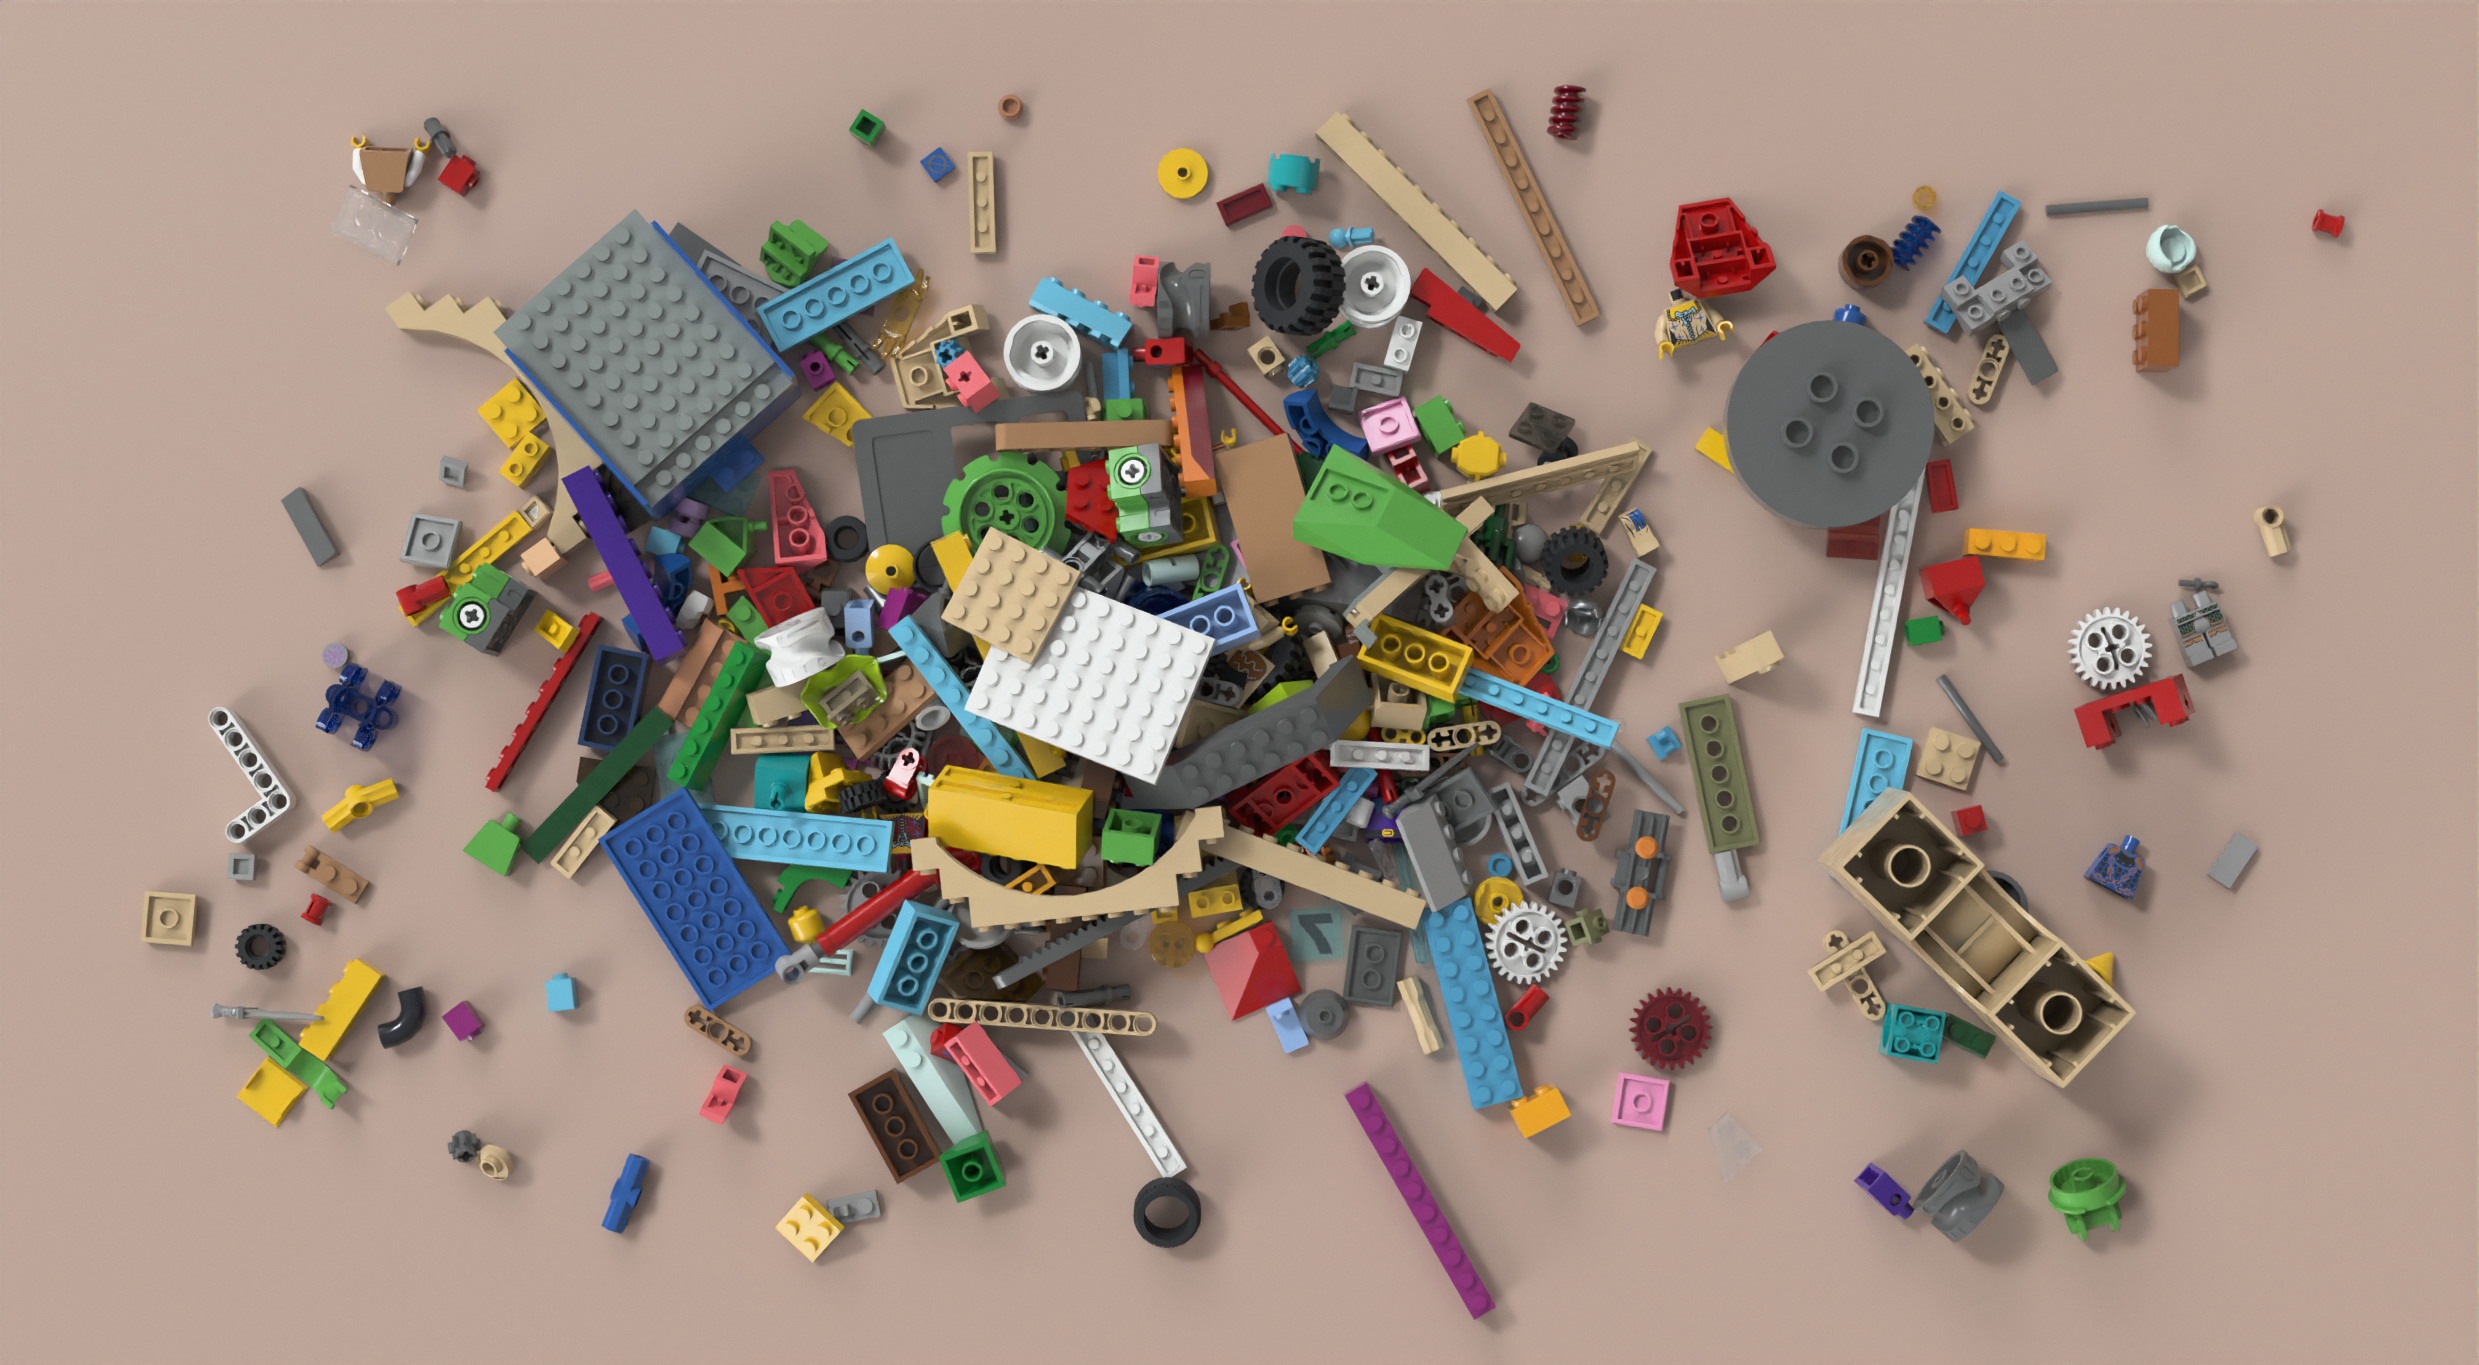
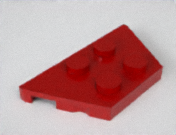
M1109 457L1069 468L1065 518L1075 524L1082 525L1084 529L1091 533L1095 531L1108 538L1107 542L1115 544L1117 539L1116 518L1118 517V509L1115 502L1109 499L1107 493L1110 476L1106 471V460H1109Z
M793 566L739 568L736 570L768 629L797 615L816 609Z

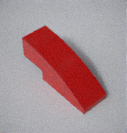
M1411 444L1385 453L1398 480L1404 482L1419 494H1424L1431 490L1429 481L1418 462Z

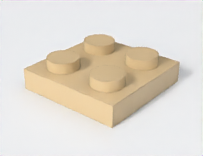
M1930 727L1915 775L1966 791L1981 742Z
M145 891L140 942L194 946L198 895Z

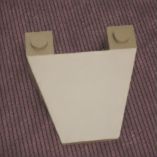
M970 304L948 312L941 321L929 327L922 336L910 342L889 359L903 408L940 409L963 405L957 397L960 391L953 392L945 381L949 376L943 371L942 364L935 363L937 355H935L934 350L940 349L941 341L947 340L950 344L951 340H958L960 347H966L964 353L968 351L974 358L968 337L991 330L984 305ZM990 378L1001 395L994 401L1010 399L1005 379Z

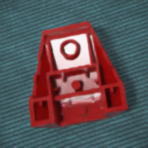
M1729 197L1679 205L1670 258V271L1676 287L1699 299L1751 291L1776 269L1771 247L1767 242L1764 243L1760 239L1758 231L1754 227H1750L1746 222V217Z

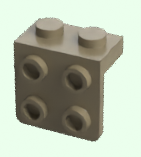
M858 670L820 700L819 703L828 713L827 718L830 722L838 727L841 725L847 726L855 720V714L861 709L867 710L876 703L875 698L879 696V693L864 674Z

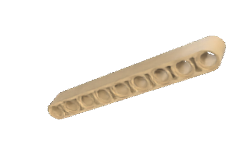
M939 997L933 1000L928 1007V1014L933 1020L938 1022L972 1024L977 1021L980 1025L1137 1036L1152 1034L1158 1025L1157 1018L1152 1012L1082 1006L1060 1009L1058 1005L955 999L953 997ZM938 1002H942L947 1006L945 1016H939L935 1012V1005ZM963 1004H968L972 1007L973 1014L970 1018L963 1017L960 1013V1008ZM988 1006L997 1008L999 1013L997 1019L992 1020L987 1017L986 1008ZM1013 1008L1023 1010L1024 1018L1022 1021H1015L1012 1018L1011 1011ZM1043 1009L1049 1013L1050 1019L1047 1023L1038 1021L1037 1012ZM1065 1011H1070L1075 1015L1074 1024L1067 1025L1063 1022L1062 1015ZM1090 1013H1096L1100 1016L1101 1023L1099 1026L1093 1027L1088 1023V1015ZM1116 1015H1123L1126 1018L1127 1024L1124 1028H1117L1113 1024V1019ZM1146 1016L1151 1019L1152 1028L1150 1030L1140 1028L1139 1019Z

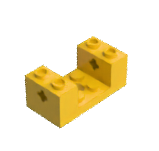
M1222 808L1223 818L1227 819L1225 808ZM1182 815L1174 816L1176 829ZM1201 849L1202 858L1206 855H1211L1218 859V855ZM1236 869L1188 893L1192 918L1243 909Z

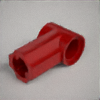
M443 575L419 585L407 586L396 592L405 617L422 612L427 609L426 606L452 596L449 585Z
M1533 983L1512 1008L1506 1011L1503 1018L1504 1025L1512 1031L1523 1030L1550 997ZM1514 1012H1518L1522 1016V1023L1518 1027L1510 1023V1016Z

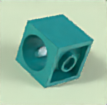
M1886 1002L1878 1053L1938 1064L1946 1013Z

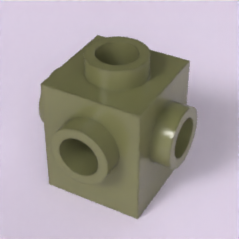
M1590 907L1575 912L1577 917L1564 922L1573 946L1585 942L1587 946L1602 941L1601 936L1610 933L1601 908L1591 911Z

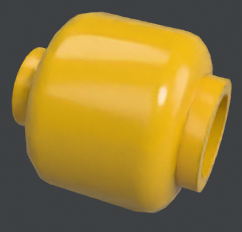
M807 905L794 909V915L788 920L794 940L802 942L803 945L815 943L816 939L814 937L825 931L819 911L814 908L808 909Z

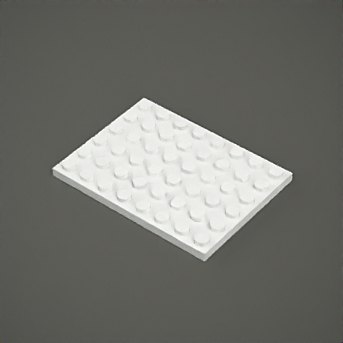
M1076 586L1033 666L991 645L964 710L1150 784L1157 785L1213 651L1216 639Z

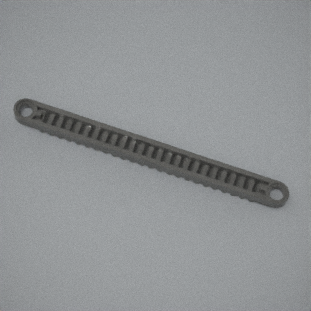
M1218 856V859H1210L1209 864L1202 863L1203 871L1197 872L1198 877H1178L1179 895L1182 897L1243 865ZM1150 908V909H1149V913H1151V912H1153V911H1155V910H1157V909H1159V908ZM1133 910L1123 911L1122 917L1108 918V914H1102L1101 920H1092V924L1084 923L1083 929H1074V934L1065 933V939L1057 937L1055 938V943L1047 942L1046 948L1039 946L1037 947V952L1029 951L1028 957L1020 956L1019 963L994 975L992 978L998 989L1004 988L1147 914L1134 915Z

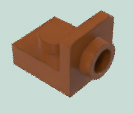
M1240 302L1230 305L1229 312L1220 313V318L1210 320L1211 331H1237L1250 327L1248 303Z

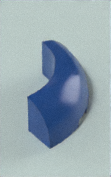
M1318 390L1298 391L1290 394L1283 400L1285 413L1292 430H1296L1303 440L1302 445L1310 453L1316 455L1315 457L1327 458L1333 444H1336L1366 462L1368 461L1369 445L1367 440L1345 432L1328 417L1320 403Z
M662 554L653 558L655 569L651 585L654 583L658 585L665 599L661 602L663 608L668 606L674 618L677 619L686 601L685 596L688 587H692V563L689 558L682 554ZM631 613L621 619L623 626L633 643L643 653L649 648Z

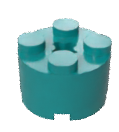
M1270 153L1267 185H1271L1272 191L1287 192V188H1295L1297 194L1312 195V190H1317L1321 159L1315 158V163H1311L1309 157L1280 154V159H1276L1275 153Z

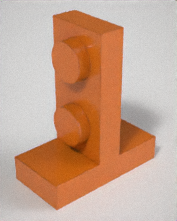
M708 565L717 615L723 617L730 611L727 595L747 590L738 575L728 577V582H724L723 573L713 565Z

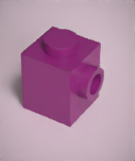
M812 350L802 356L803 360L799 364L815 392L838 381L822 351L816 352V350Z

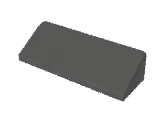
M2024 308L2021 310L2015 309L2001 322L1996 321L2032 386L2058 371Z
M299 487L281 500L318 567L340 555L338 548L304 488Z

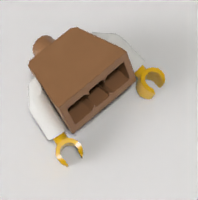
M364 135L362 136V143L357 145L358 140L353 136L351 144L356 148L353 150V170L361 183L366 185L367 191L380 192V205H396L395 193H402L412 186L421 173L426 157L425 154L431 150L429 140H427V145L422 148L419 147L420 138H416L414 145L417 151L413 152V148L369 146V140Z

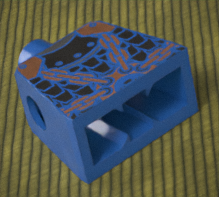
M2126 835L2120 847L2113 843H2108L2083 877L2125 899L2132 900L2145 863L2144 859L2134 855L2140 841Z

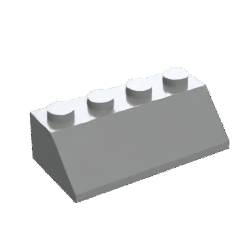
M1437 794L1422 797L1413 803L1409 802L1395 820L1432 913L1467 895L1473 883L1472 875L1469 870H1466L1463 863V852L1460 847H1457L1454 840V829L1446 820L1444 804L1442 801H1439Z

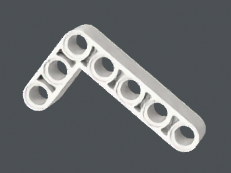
M216 707L208 716L211 727L262 797V800L232 820L225 829L226 836L231 842L247 843L290 813L296 806V797L237 713L230 708ZM225 712L228 716V721L222 726L218 718L221 713ZM236 733H240L243 737V741L239 746L233 743V737ZM252 753L257 756V763L253 767L248 764V757ZM266 774H269L272 778V784L268 788L262 783V779ZM283 794L287 799V804L281 809L277 804V799ZM261 809L266 814V819L263 823H259L256 819L257 812ZM240 824L245 828V834L242 838H238L235 833L236 827Z

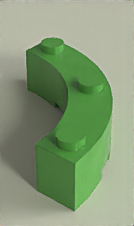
M743 595L726 614L739 628L745 640L756 646L754 639L768 630L756 606ZM762 650L768 655H772L770 650ZM767 667L754 691L774 685ZM747 703L737 725L741 728L763 727V725L754 724Z

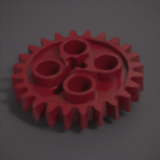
M1671 987L1666 988V994H1663L1657 988L1656 997L1648 992L1647 997L1649 1001L1645 1002L1640 999L1639 1002L1642 1008H1633V1011L1638 1014L1637 1018H1629L1630 1021L1635 1023V1027L1629 1028L1628 1031L1636 1033V1036L1632 1037L1630 1041L1639 1043L1634 1050L1636 1052L1644 1051L1641 1056L1643 1060L1650 1056V1065L1652 1066L1659 1061V1068L1662 1070L1666 1063L1669 1064L1670 1070H1674L1675 1063H1678L1680 1068L1684 1069L1685 1060L1693 1065L1692 1056L1695 1055L1701 1058L1702 1055L1699 1049H1708L1707 1045L1703 1043L1704 1039H1712L1711 1036L1705 1034L1706 1030L1713 1028V1026L1705 1024V1021L1709 1020L1711 1016L1702 1014L1707 1007L1705 1005L1697 1006L1700 1000L1698 997L1691 1001V992L1689 991L1682 996L1681 988H1677L1675 994H1672ZM1672 1004H1678L1681 1008V1013L1676 1018H1671L1668 1014V1008ZM1685 1016H1690L1688 1021L1674 1028L1675 1033L1673 1035L1667 1032L1656 1041H1651L1653 1036L1667 1029L1666 1024L1668 1022L1673 1025ZM1656 1017L1659 1021V1027L1656 1031H1649L1646 1027L1647 1020ZM1685 1026H1692L1694 1028V1036L1689 1040H1685L1682 1037V1030ZM1665 1039H1670L1673 1044V1048L1669 1053H1663L1660 1050V1044Z

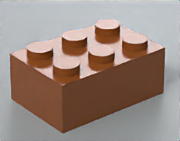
M2147 289L2136 296V299L2133 301L2132 311L2136 315V325H2133L2132 337L2133 340H2136V350H2133L2132 363L2136 365V372H2168L2179 366V289Z

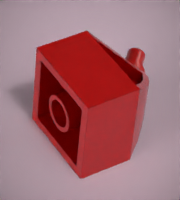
M1978 555L1928 566L1919 570L1925 599L1960 619L1962 625H1969L1971 623L1969 609L1985 586Z

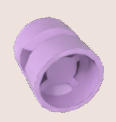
M684 498L674 508L676 516L671 517L667 531L693 539L702 528L701 521L706 520L709 506ZM686 518H690V520L688 521V523L685 524V523H686Z

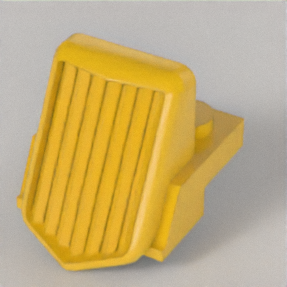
M821 751L814 753L810 760L805 798L806 811L809 814L827 815L832 811L838 812L842 810L837 793L858 783L861 784L862 782L872 780V774L861 773L860 770H846L844 761L838 754Z

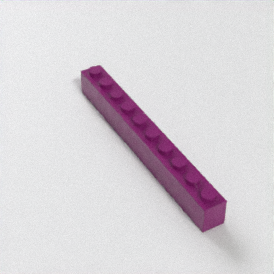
M1366 1081L1344 1093L1346 1100L1473 1319L1475 1320L1496 1307L1495 1303Z

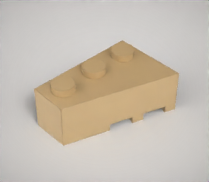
M1771 630L1715 656L1728 684L1756 671L1759 674L1768 672L1780 666L1778 660L1784 658Z

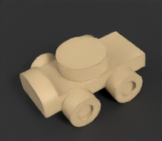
M1083 398L1086 421L1100 420L1101 406L1098 399Z

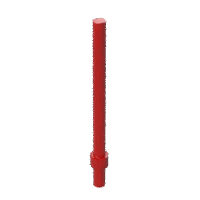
M1200 348L1192 354L1206 368L1205 372L1211 378L1215 377L1274 436L1286 433L1221 370L1223 367L1216 360L1213 362ZM1291 438L1295 453L1300 454L1303 449Z

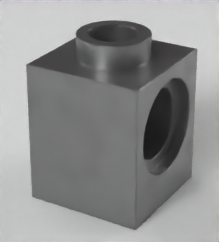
M1562 868L1561 873L1555 872L1547 901L1574 908L1581 883V878L1576 877L1577 872ZM1562 880H1567L1571 883L1572 889L1567 895L1561 894L1558 890V885Z

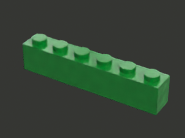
M740 641L735 642L667 775L668 778L682 787L685 786L687 789L703 791L731 736L730 729H735L748 703L745 694L755 690L766 668V663L771 658L770 655L752 644Z

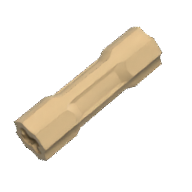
M1413 975L1396 982L1412 1018L1424 1054L1445 1047L1425 1000L1418 976Z

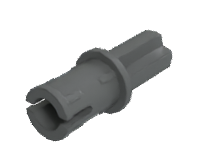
M428 118L424 122V129L430 135L431 143L438 147L443 156L452 158V155L456 154L457 150L450 140V133L443 129L437 118Z

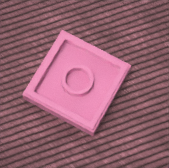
M1405 396L1356 412L1373 457L1421 441V435Z
M1619 1072L1611 1123L1662 1131L1670 1080Z

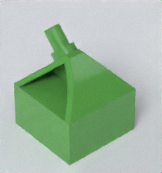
M727 516L706 521L688 545L726 577L737 576L736 570L745 568L757 553L753 534H756L758 531H767L769 529L768 521H755L744 516Z

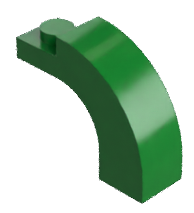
M792 864L784 870L776 881L785 887L783 890L779 888L772 900L775 903L772 909L784 914L797 890L805 882L812 879H823L844 889L845 885H848L850 881L849 878L853 876L856 870Z

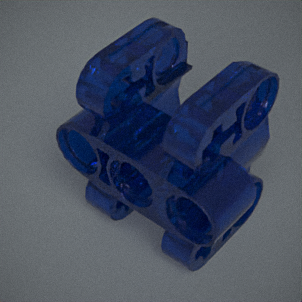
M348 662L339 678V682L342 685L333 684L326 690L325 696L329 703V708L326 707L321 712L315 727L327 734H335L341 727L344 717L348 715L361 722L358 724L359 728L351 746L368 752L377 740L379 732L375 730L376 728L387 731L397 726L399 721L398 714L389 706H392L398 699L402 686L391 680L384 679L383 684L373 698L359 691L367 676L368 668L355 662ZM364 700L367 704V710L365 713L360 714L357 711V704ZM383 712H387L390 716V720L385 726L379 721Z

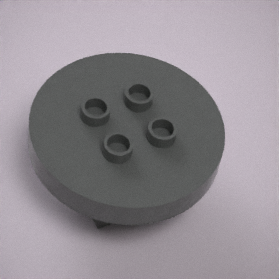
M1825 320L1800 324L1777 334L1763 344L1747 360L1735 377L1729 390L1723 415V436L1731 468L1742 487L1755 502L1786 522L1806 528L1831 530L1843 529L1867 522L1895 506L1908 494L1920 478L1928 462L1933 444L1935 421L1932 400L1926 382L1915 363L1903 349L1886 336L1868 327L1845 321Z

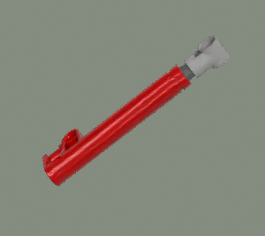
M950 846L944 847L955 859L979 875L982 874L981 859L976 851H964L961 848ZM912 868L825 929V932L815 936V943L810 946L806 944L792 955L781 956L776 961L775 969L782 981L789 986L799 984L803 980L805 973L821 963L820 959L825 955L828 958L832 957L837 953L836 951L842 950L900 909L905 899L913 900L934 884L942 892L939 868L936 869V874L921 875L920 870L913 871ZM794 967L790 973H786L789 968Z

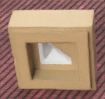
M535 494L518 510L533 530H538L553 515V511L539 494Z

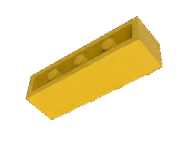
M356 958L354 961L350 960L343 970L345 975L340 982L336 981L329 990L328 994L331 996L326 1004L321 1003L315 1011L314 1015L324 1016V1020H314L312 1025H306L300 1034L302 1039L298 1045L322 1061H328L332 1058L387 976V974L363 958Z

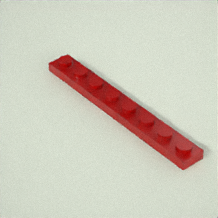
M591 611L589 615L585 614L578 625L581 629L574 643L569 647L564 657L558 658L553 665L552 671L554 673L549 681L546 679L538 691L541 695L536 703L533 701L525 712L527 715L526 720L523 724L519 723L512 733L514 737L510 746L506 745L499 755L501 761L496 768L492 767L485 779L488 781L485 786L487 789L499 793L604 618Z

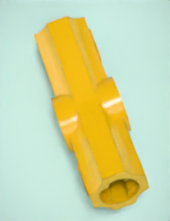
M389 778L368 787L359 784L349 787L345 792V798L322 815L323 822L329 830L335 833L353 819L369 816L373 811V807L400 798L393 779Z

